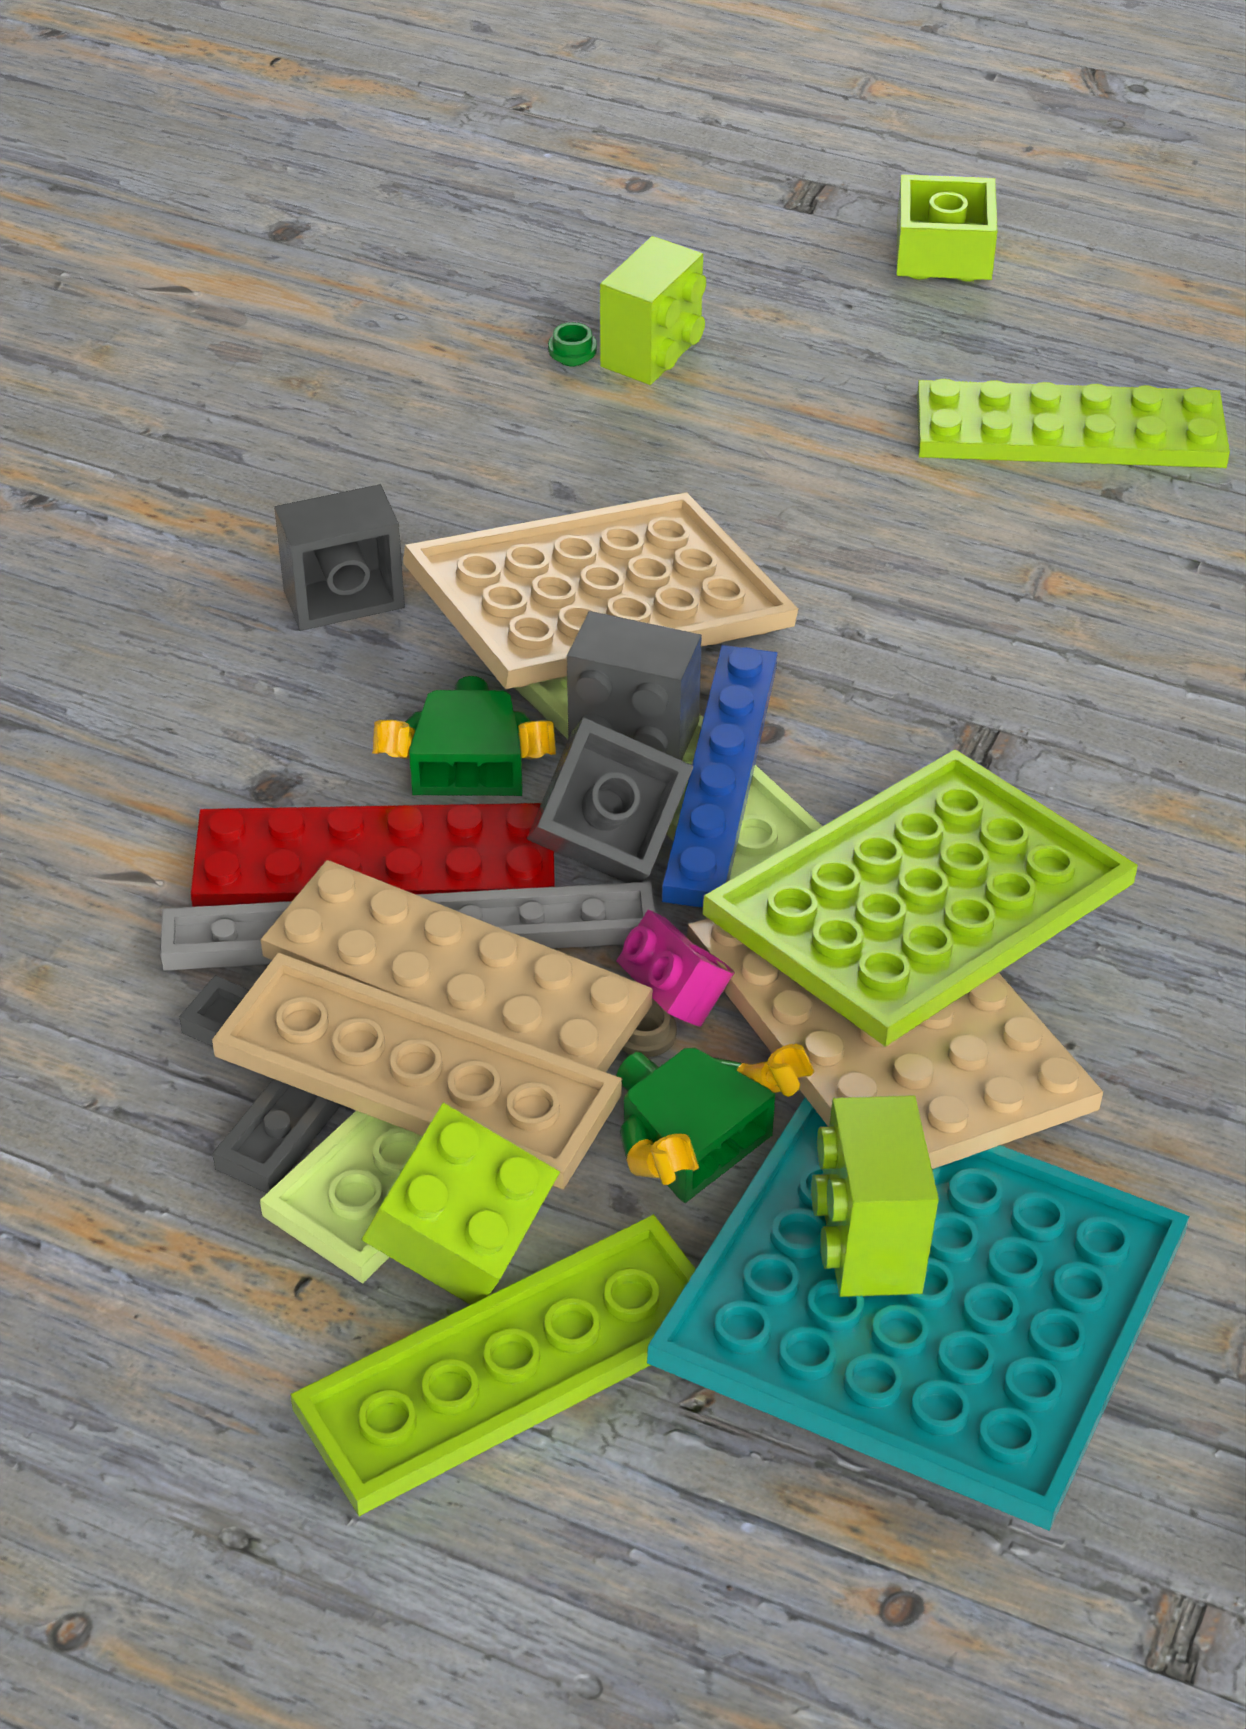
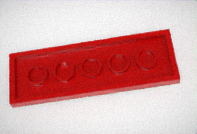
M541 803L200 809L190 895L192 907L291 902L326 860L415 895L555 887L554 851L527 840Z

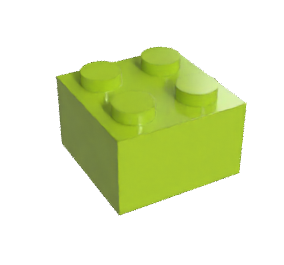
M901 174L897 214V276H909L919 280L930 277L957 278L967 282L977 279L992 280L998 232L996 179Z
M651 236L600 283V367L652 385L666 370H670L675 365L677 359L691 345L699 342L705 328V319L702 317V296L706 288V277L703 275V253Z
M916 1096L833 1098L829 1127H819L817 1135L818 1161L820 1168L823 1169V1174L813 1175L811 1182L813 1213L815 1216H825L826 1226H823L821 1229L824 1269H835L839 1297L923 1294L939 1198Z
M443 1102L361 1240L471 1305L489 1296L501 1279L560 1171Z

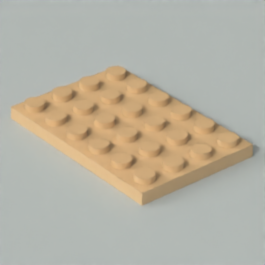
M687 492L406 544L404 549L403 564L505 689L524 687L529 684L567 676V654L589 611L701 634V647L794 627L798 608Z
M706 918L688 924L687 938L694 945L713 954L734 970L735 973L724 989V992L770 1052L773 1053L777 1049L789 1044L802 1045L815 1072L811 1076L798 1078L800 1091L828 1127L833 1098L915 1095L931 1167L935 1169L1100 1110L1104 1091L999 973L885 1047L710 919ZM716 960L720 968L727 970L723 963Z

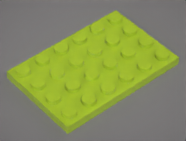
M954 749L705 894L702 914L886 1047L1133 885L1138 865Z

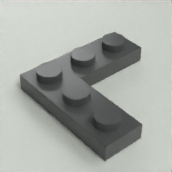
M215 975L179 1016L182 1033L213 1047L212 1039L248 993L249 989ZM273 1079L212 1153L215 1170L268 1193L285 1177L341 1104Z

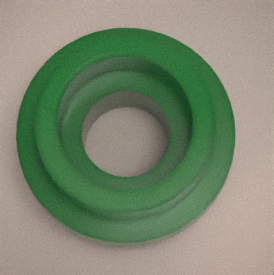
M566 322L558 325L553 330V335L548 341V352L554 360L563 365L571 367L580 366L596 355L597 340L587 325L579 322Z

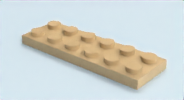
M326 860L260 939L263 957L273 960L278 952L603 1072H607L652 1006L653 988L329 860Z
M279 952L212 1039L215 1057L422 1136L444 1102L560 1171L553 1186L563 1190L622 1095V1078Z

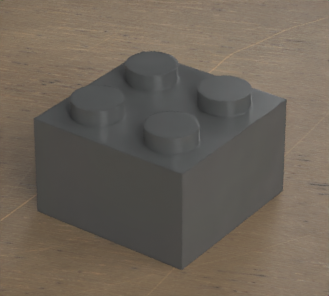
M381 484L274 506L283 590L299 631L405 608L399 523Z
M589 611L567 654L568 739L572 730L585 717L682 760L699 722L702 635Z
M583 717L569 736L527 840L625 883L642 882L652 871L694 766Z

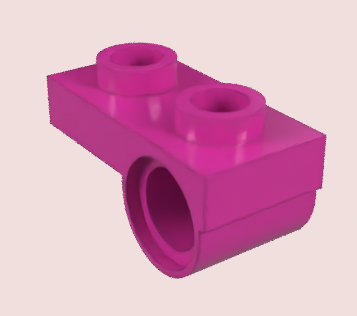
M649 909L639 925L631 930L626 937L623 950L616 960L636 982L653 988L652 998L666 1013L699 1027L703 1025L735 973L731 967L719 958L694 945L667 918ZM716 960L723 963L727 970L720 968Z

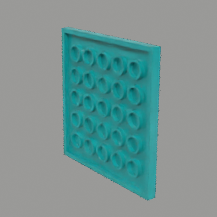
M804 1097L650 1341L647 1364L1050 1531L1185 1236L1190 1216L1000 1145L932 1169L939 1201L923 1294L839 1297L835 1269H824L822 1263L821 1229L823 1226H826L825 1216L814 1215L811 1198L812 1176L823 1174V1169L820 1168L818 1161L819 1127L828 1126L807 1098Z

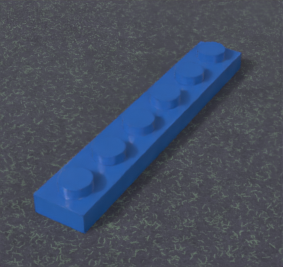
M721 646L692 763L694 767L688 780L663 881L662 902L703 908L704 895L730 880L776 674L778 652L757 650L749 647Z

